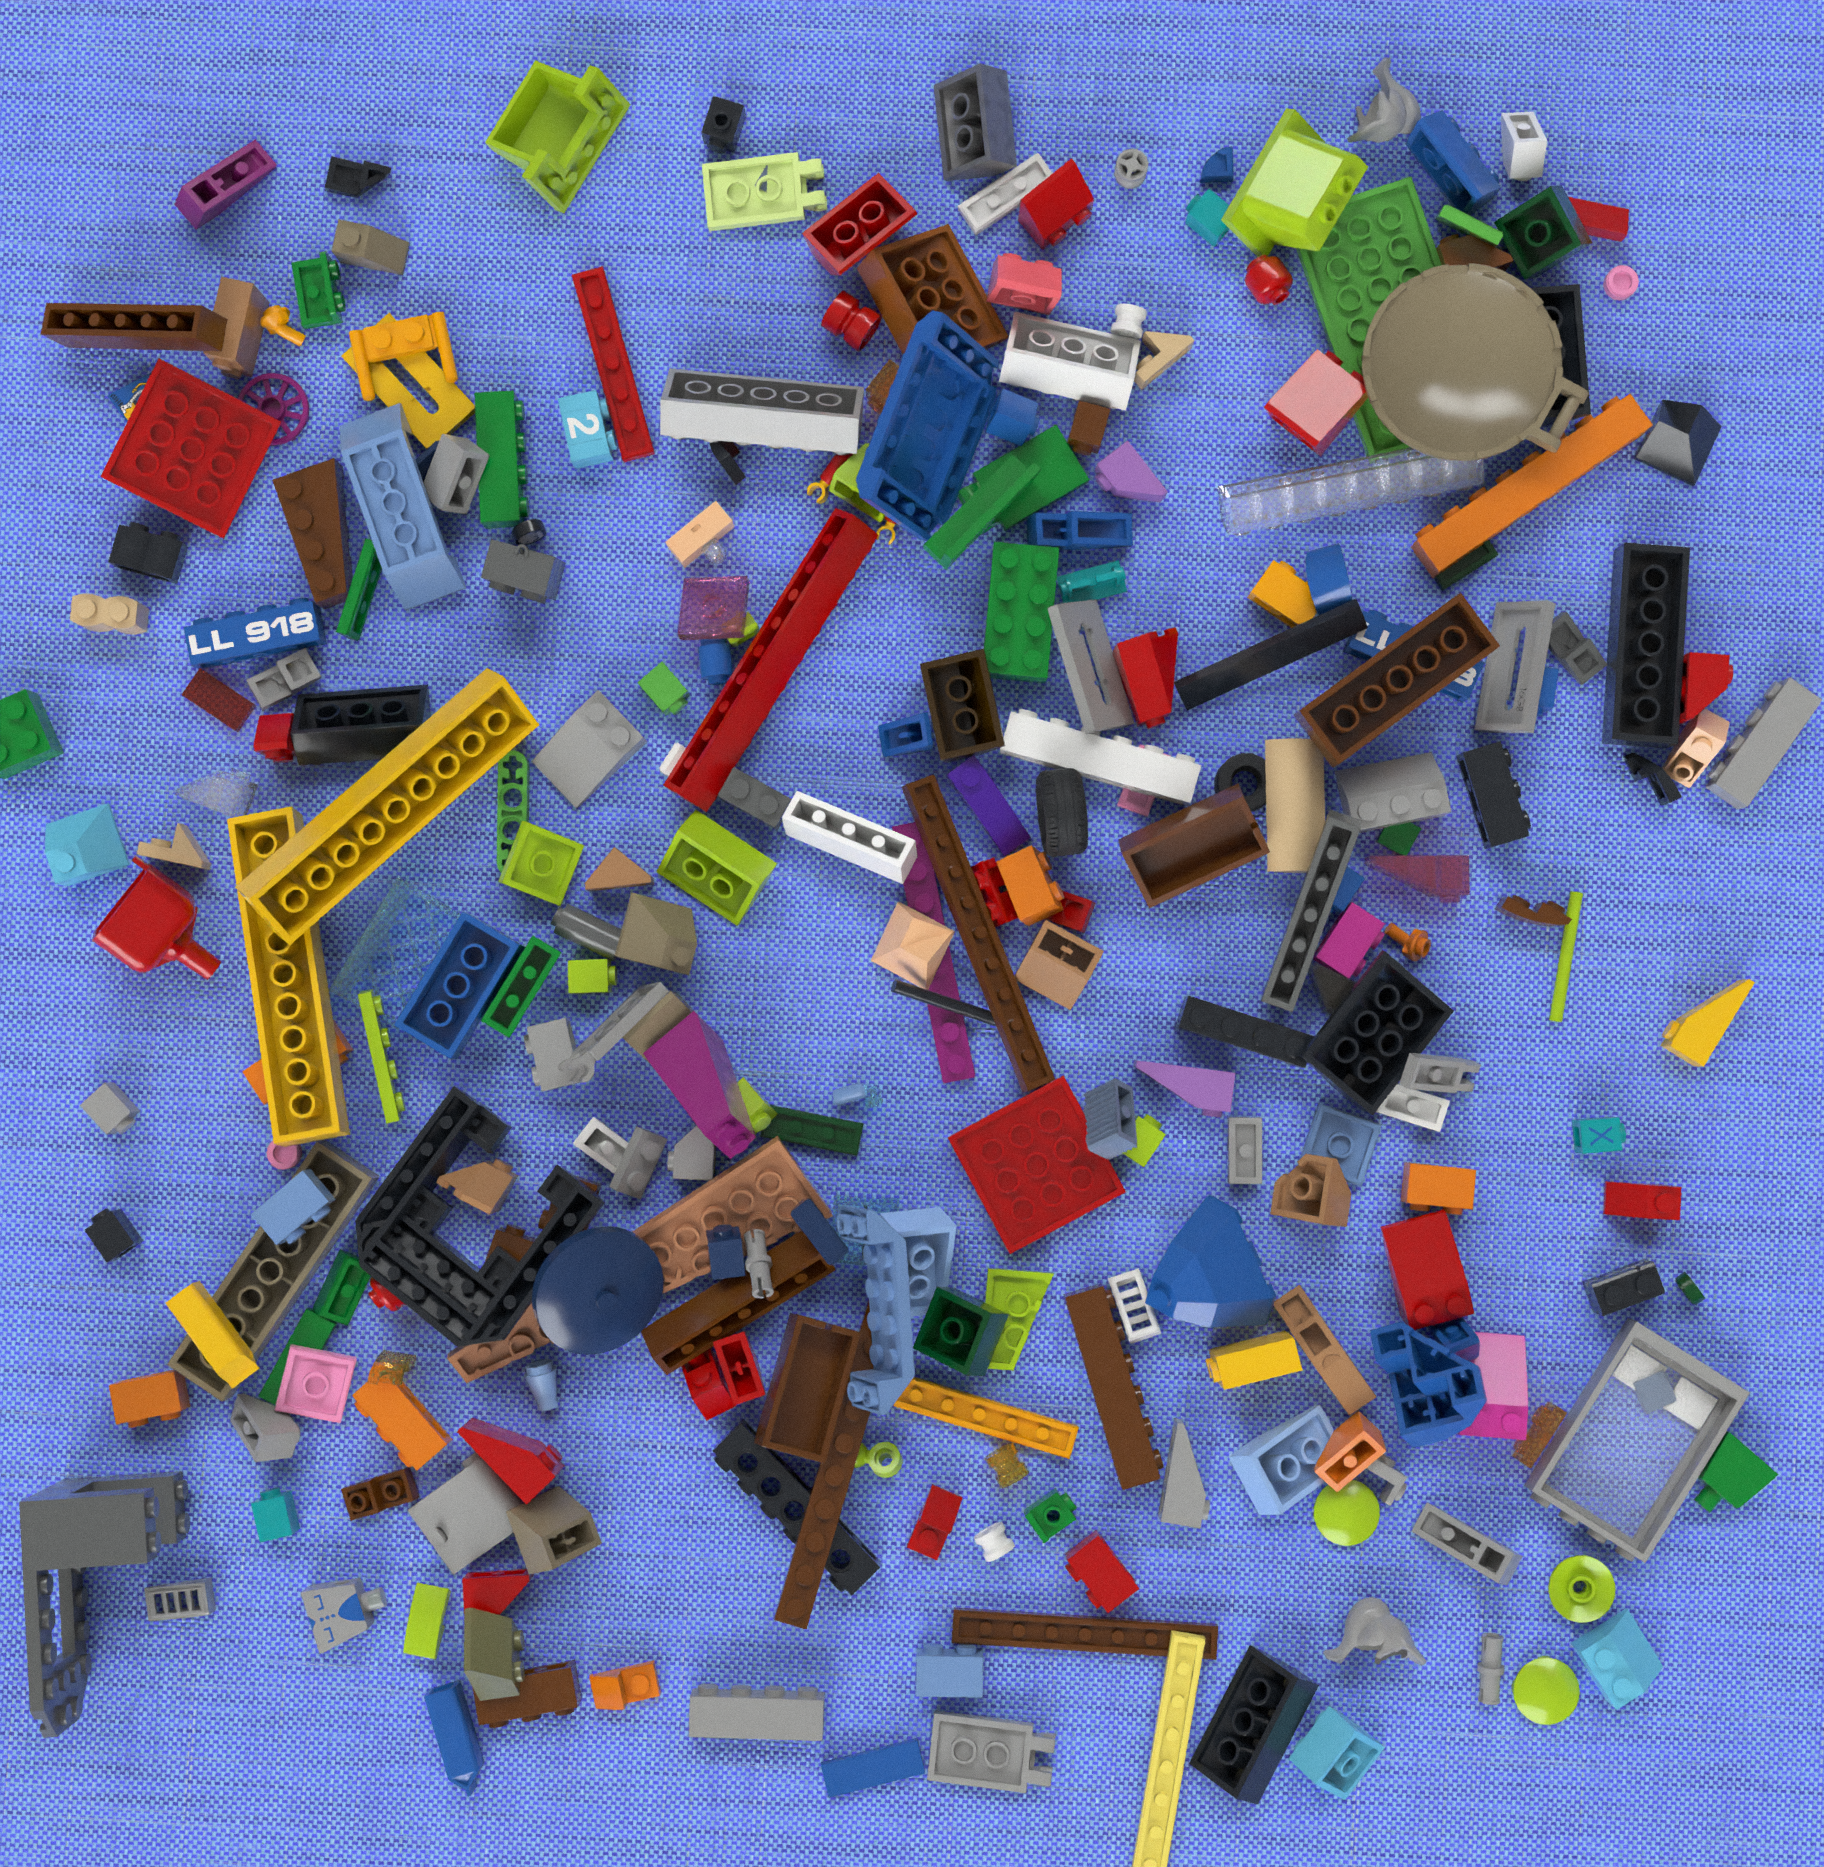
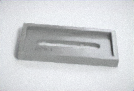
M1097 600L1061 603L1047 608L1085 734L1124 728L1134 724ZM1081 626L1085 631V635L1089 644L1092 658L1104 693L1106 704L1102 699L1099 686L1095 685L1094 682L1097 681L1093 670V666L1089 657V653L1086 647L1083 634L1080 635L1079 630H1081Z
M1548 600L1496 602L1491 634L1500 647L1490 653L1486 659L1474 730L1482 733H1534L1556 603ZM1525 627L1526 634L1514 704L1508 710L1506 700H1509L1517 654L1515 648H1518L1520 632Z

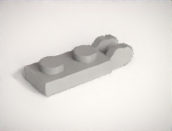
M1409 1053L1399 1084L1405 1088L1449 1093H1457V1091L1472 1092L1475 1084L1468 1079L1462 1078L1463 1072L1478 1073L1481 1065L1469 1059Z

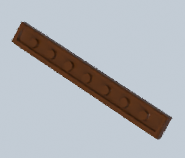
M954 1607L952 1643L1167 1657L1171 1630L1205 1636L1202 1659L1216 1660L1218 1625L1212 1623Z

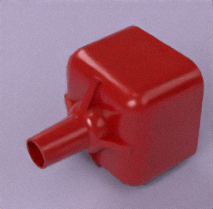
M135 855L132 861L143 870L93 933L92 941L137 972L145 973L165 963L177 960L208 980L218 969L221 961L193 940V928L198 910L193 896L150 863L147 864Z

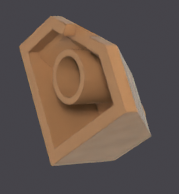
M1305 1154L1297 1161L1298 1166L1289 1174H1283L1275 1181L1271 1215L1323 1225L1347 1227L1351 1191L1337 1159Z
M495 1158L494 1162H482L439 1176L436 1183L448 1189L449 1185L454 1187V1196L490 1215L501 1210L518 1175L511 1172L513 1166Z

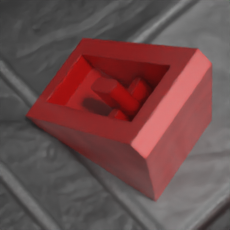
M742 1331L713 1341L734 1406L766 1395L758 1359L746 1332Z

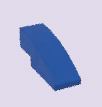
M1070 511L1067 514L1034 513L1027 517L1028 545L1058 547L1059 550L1133 546L1132 513Z

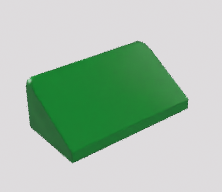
M339 1250L313 1305V1310L318 1316L348 1326L371 1277L359 1266V1257L347 1251Z

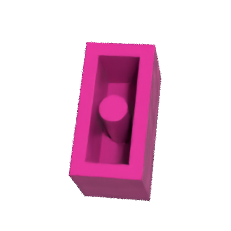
M1350 902L1345 910L1340 913L1315 951L1313 960L1344 980L1349 979L1351 975L1357 977L1367 962L1363 957L1368 949L1374 950L1384 937L1381 929L1385 923L1355 903Z

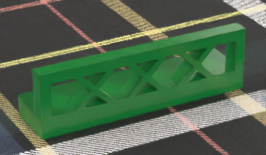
M1012 455L943 524L922 548L947 570L1035 480L1041 468L1035 463L1027 468Z

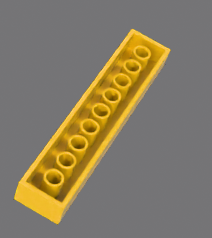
M486 668L235 888L268 926L287 944L291 945L537 728L539 723L504 676Z
M291 806L227 819L236 886L304 827L303 815ZM237 890L273 1142L276 1145L288 1147L350 1135L319 922L317 921L289 945L268 926Z

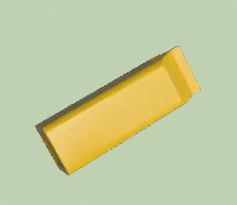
M200 1281L190 1284L165 1303L217 1375L226 1381L232 1389L260 1368L250 1348Z

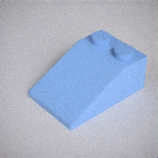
M941 1207L880 1213V1217L906 1240L911 1317L926 1315L936 1287H948L957 1225Z
M1320 1404L1254 1438L1229 1456L1259 1515H1281L1325 1482L1314 1472V1467L1334 1429Z

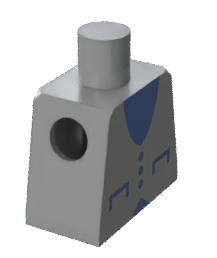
M360 1578L313 1584L301 1592L319 1654L367 1630L374 1623L372 1611L387 1606V1599L383 1588L379 1587L365 1592Z

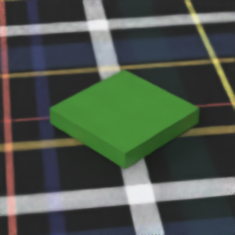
M1448 204L1439 210L1435 220L1464 235H1472L1494 247L1498 246L1504 235L1502 234L1503 232Z

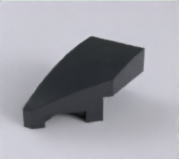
M331 156L325 191L358 198L387 178L391 173V167L364 161L361 164Z
M709 442L714 456L735 485L746 478L733 459L740 454L734 442Z
M1630 753L1623 757L1635 782L1646 777L1648 778L1661 806L1682 797L1676 785L1663 768L1636 753Z

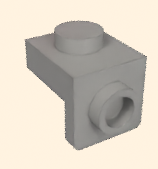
M1383 1454L1366 1469L1388 1481L1379 1498L1391 1506L1394 1500L1399 1501L1407 1487V1484L1404 1483L1407 1477L1402 1472L1393 1468L1396 1464L1394 1460Z

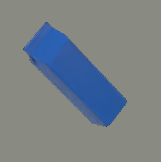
M457 1680L429 1689L424 1695V1699L448 1780L465 1789L467 1796H471L477 1787L476 1778L484 1764V1759L461 1681Z

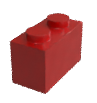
M1097 1530L1093 1531L1065 1553L1066 1559L1069 1562L1065 1565V1568L1076 1582L1081 1579L1089 1588L1085 1594L1097 1609L1102 1606L1109 1613L1139 1590L1136 1580Z

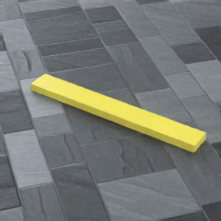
M1171 1630L1132 1867H1167L1205 1645V1636Z

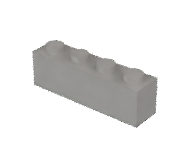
M1791 677L1779 683L1775 681L1770 685L1764 694L1767 700L1760 709L1757 707L1751 712L1745 721L1748 727L1742 736L1737 734L1732 739L1726 749L1730 752L1723 762L1718 761L1708 774L1711 780L1706 785V788L1737 810L1749 806L1822 701L1821 698Z
M700 1684L698 1688L692 1689L690 1695L689 1737L822 1741L824 1733L825 1692H818V1689L815 1687H799L798 1691H785V1688L782 1686H766L765 1690H751L749 1685H733L731 1689H718L716 1684Z

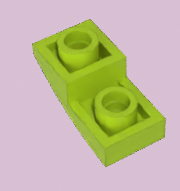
M422 1583L416 1584L406 1628L404 1654L437 1659L445 1628L443 1620L451 1594L450 1589Z

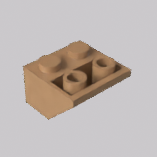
M1045 920L1015 974V979L1026 987L1071 1010L1104 951Z

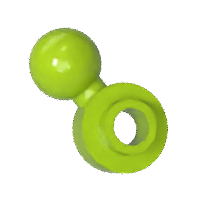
M880 1442L874 1445L871 1450H868L861 1443L854 1468H860L867 1463L877 1476L889 1478L900 1471L903 1458L899 1449L893 1443ZM884 1459H892L889 1465L882 1466V1462Z

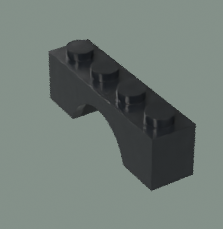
M1184 996L1175 1028L1234 1045L1299 1068L1306 1067L1307 1062L1300 1055L1315 1037L1191 996Z

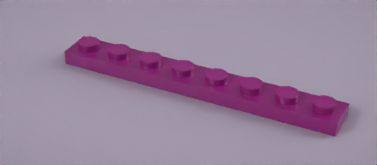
M916 823L893 826L892 831L916 841L917 858L903 883L908 907L945 926L934 868ZM948 946L928 990L960 1001L950 948ZM927 1004L943 1084L974 1078L975 1072L963 1015Z

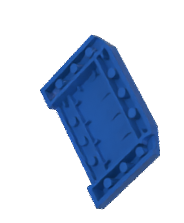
M933 310L915 325L856 477L861 499L923 541H928L932 537L930 533L937 524L943 525L950 518L959 494L958 491L961 489L996 398L997 387L991 386L993 368L999 369V360L946 314Z

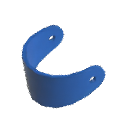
M1340 544L1308 551L1305 559L1306 574L1317 613L1321 615L1351 601V588Z

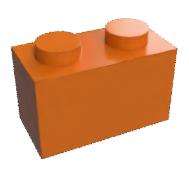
M1031 845L996 861L1021 922L1030 926L1064 910L1060 900L1064 899L1063 892L1057 881L1052 882L1048 872L1052 869V865L1044 851L1040 852Z
M1404 1162L1401 1201L1410 1203V1210L1429 1212L1431 1205L1443 1207L1448 1214L1462 1215L1463 1209L1473 1210L1476 1170Z
M175 1370L121 1380L109 1385L116 1425L127 1422L128 1428L142 1426L149 1423L148 1418L160 1416L161 1421L181 1417L180 1411L191 1407L185 1377Z

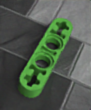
M515 750L509 751L498 761L497 867L500 873H502L504 862L507 860L510 849L504 850V844L513 845L514 840L506 838L504 834L505 826L513 821L518 822L520 825L522 821L529 822L530 766L526 756ZM512 757H516V760L522 763V768L516 769V779H523L522 785L516 783L505 784V779L512 780L511 770L505 767L506 763H511ZM511 789H517L522 794V802L517 807H509L505 803V794Z

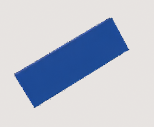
M918 1738L821 1762V1769L829 1798L925 1774V1766Z

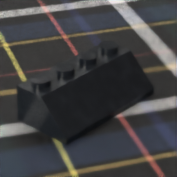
M1580 284L1531 288L1544 302L1543 306L1548 311L1552 321L1555 320L1562 342V377L1589 392ZM1561 394L1558 395L1541 426L1553 425L1567 397ZM1589 395L1583 404H1579L1571 420L1591 414Z
M428 685L298 694L290 732L298 765L382 760L431 717Z
M1250 1645L1189 1764L1235 1799L1258 1804L1319 1684L1296 1668Z

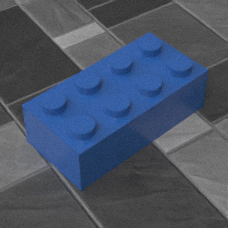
M463 911L394 1026L449 1059H458L525 946L472 914Z

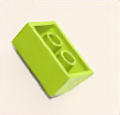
M695 809L677 830L656 872L738 926L765 887L777 863Z

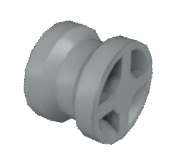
M1127 149L1120 153L1114 171L1117 183L1127 189L1140 186L1145 180L1148 170L1147 157L1138 149Z

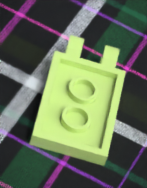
M798 152L702 164L709 231L805 220L804 210H828L827 199L823 190L807 192L806 179L819 180L824 178V168L821 159L800 161ZM768 164L767 175L759 179L761 173ZM765 181H767V192L760 189V186Z

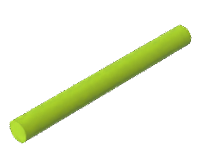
M1570 891L1566 916L1572 920L1568 925H1564L1549 1017L1550 1021H1563L1583 893Z

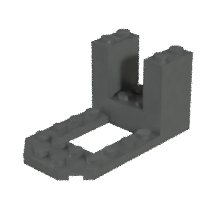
M183 1471L63 1479L19 1502L30 1713L34 1720H42L40 1732L43 1738L58 1737L79 1720L82 1714L88 1674H90L92 1667L91 1656L87 1654L86 1641L90 1635V1625L85 1620L84 1607L88 1603V1591L86 1587H83V1574L86 1567L148 1563L157 1557L161 1544H175L186 1538V1533L190 1529V1517L188 1513H185L184 1500L188 1497V1483L186 1480H183ZM58 1569L62 1653L58 1656L57 1646L55 1643H52L55 1611L53 1608H50V1595L53 1592L54 1581L52 1574H49L48 1571Z

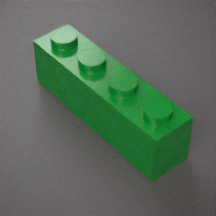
M514 390L475 392L477 446L490 455L479 481L480 522L486 529L515 527L524 522V517H529L528 497H523V485L528 484V473L526 465H522L521 453L526 452L525 433H520V420L525 419L523 400L518 399Z

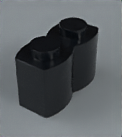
M130 522L129 527L124 525L118 526L108 562L114 567L177 584L188 546L180 541L181 536L163 530L160 535L149 533V527Z

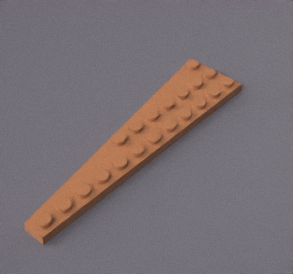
M776 1136L632 1232L640 1236L658 1257L663 1271L664 1284L662 1294L692 1281L697 1276H703L711 1272L706 1230H713L714 1227L724 1224L733 1227L739 1226L743 1257L747 1256L744 1234L747 1231H751L752 1238H755L753 1230H763L765 1232L766 1247L777 1242V1239L793 1231L795 1233L801 1231V1228L790 1213L803 1199H811L826 1219L832 1217L833 1214L782 1141ZM531 1303L505 1340L456 1347L448 1353L447 1359L464 1381L469 1383L508 1365L513 1360H518L532 1354L535 1349L550 1342L554 1343L539 1326Z

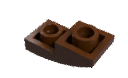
M1513 895L1512 898L1509 896L1501 898L1495 907V910L1506 916L1535 925L1563 926L1568 925L1572 920L1564 914L1566 910L1562 906L1552 901H1548L1547 904L1544 902L1536 903L1531 910L1529 909L1531 905L1529 902Z
M409 1467L388 1472L341 1489L351 1521L420 1498Z

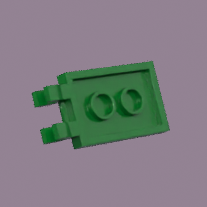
M1057 425L1052 426L1023 443L1022 446H1018L972 474L976 483L970 484L958 491V498L963 505L1012 455L1027 468L1033 463L1041 468L1035 480L982 534L1000 523L1004 530L1007 531L1026 520L1027 517L1038 513L1089 483L1090 479Z

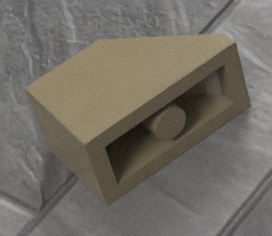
M338 219L332 252L340 263L403 275L410 244L375 227Z

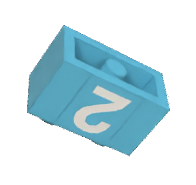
M596 390L558 398L570 458L575 469L614 461L612 450H617L613 430L607 431L605 419L610 418L606 399L600 400Z

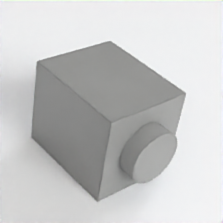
M115 1082L103 1083L80 1105L106 1134H115L117 1132L123 1134L135 1124L136 1120L134 1117L140 1112L137 1106Z

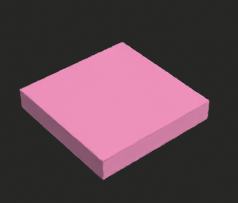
M291 1344L275 1404V1411L341 1423L357 1358L355 1356Z

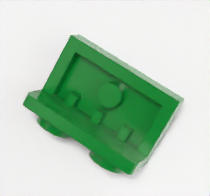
M326 251L319 252L320 258L291 263L301 325L304 329L343 323L341 312L346 311L343 293L341 291L338 292L336 280L341 279L337 260H332Z

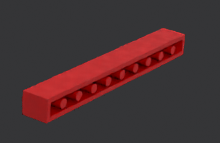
M838 508L834 509L663 786L692 805L707 812L712 803L717 799L718 793L733 767L736 766L746 748L751 744L754 735L769 715L772 706L780 693L785 689L795 669L802 662L813 640L820 633L821 627L831 611L836 607L839 598L849 582L854 578L857 569L871 551L872 545L879 535L858 517Z

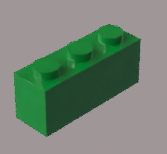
M532 935L482 1017L481 1022L510 1038L560 956L561 951Z

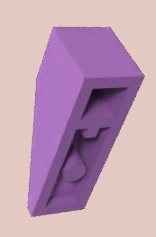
M1134 1060L1133 1067L1191 1106L1201 1108L1202 1115L1221 1118L1222 1111L1231 1112L1235 1073Z

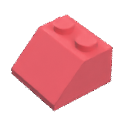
M1005 253L1003 256L998 255L993 263L986 302L1049 315L1061 299L1062 269L1053 267V263L1045 260H1036L1033 263L1022 260V257L1017 254Z

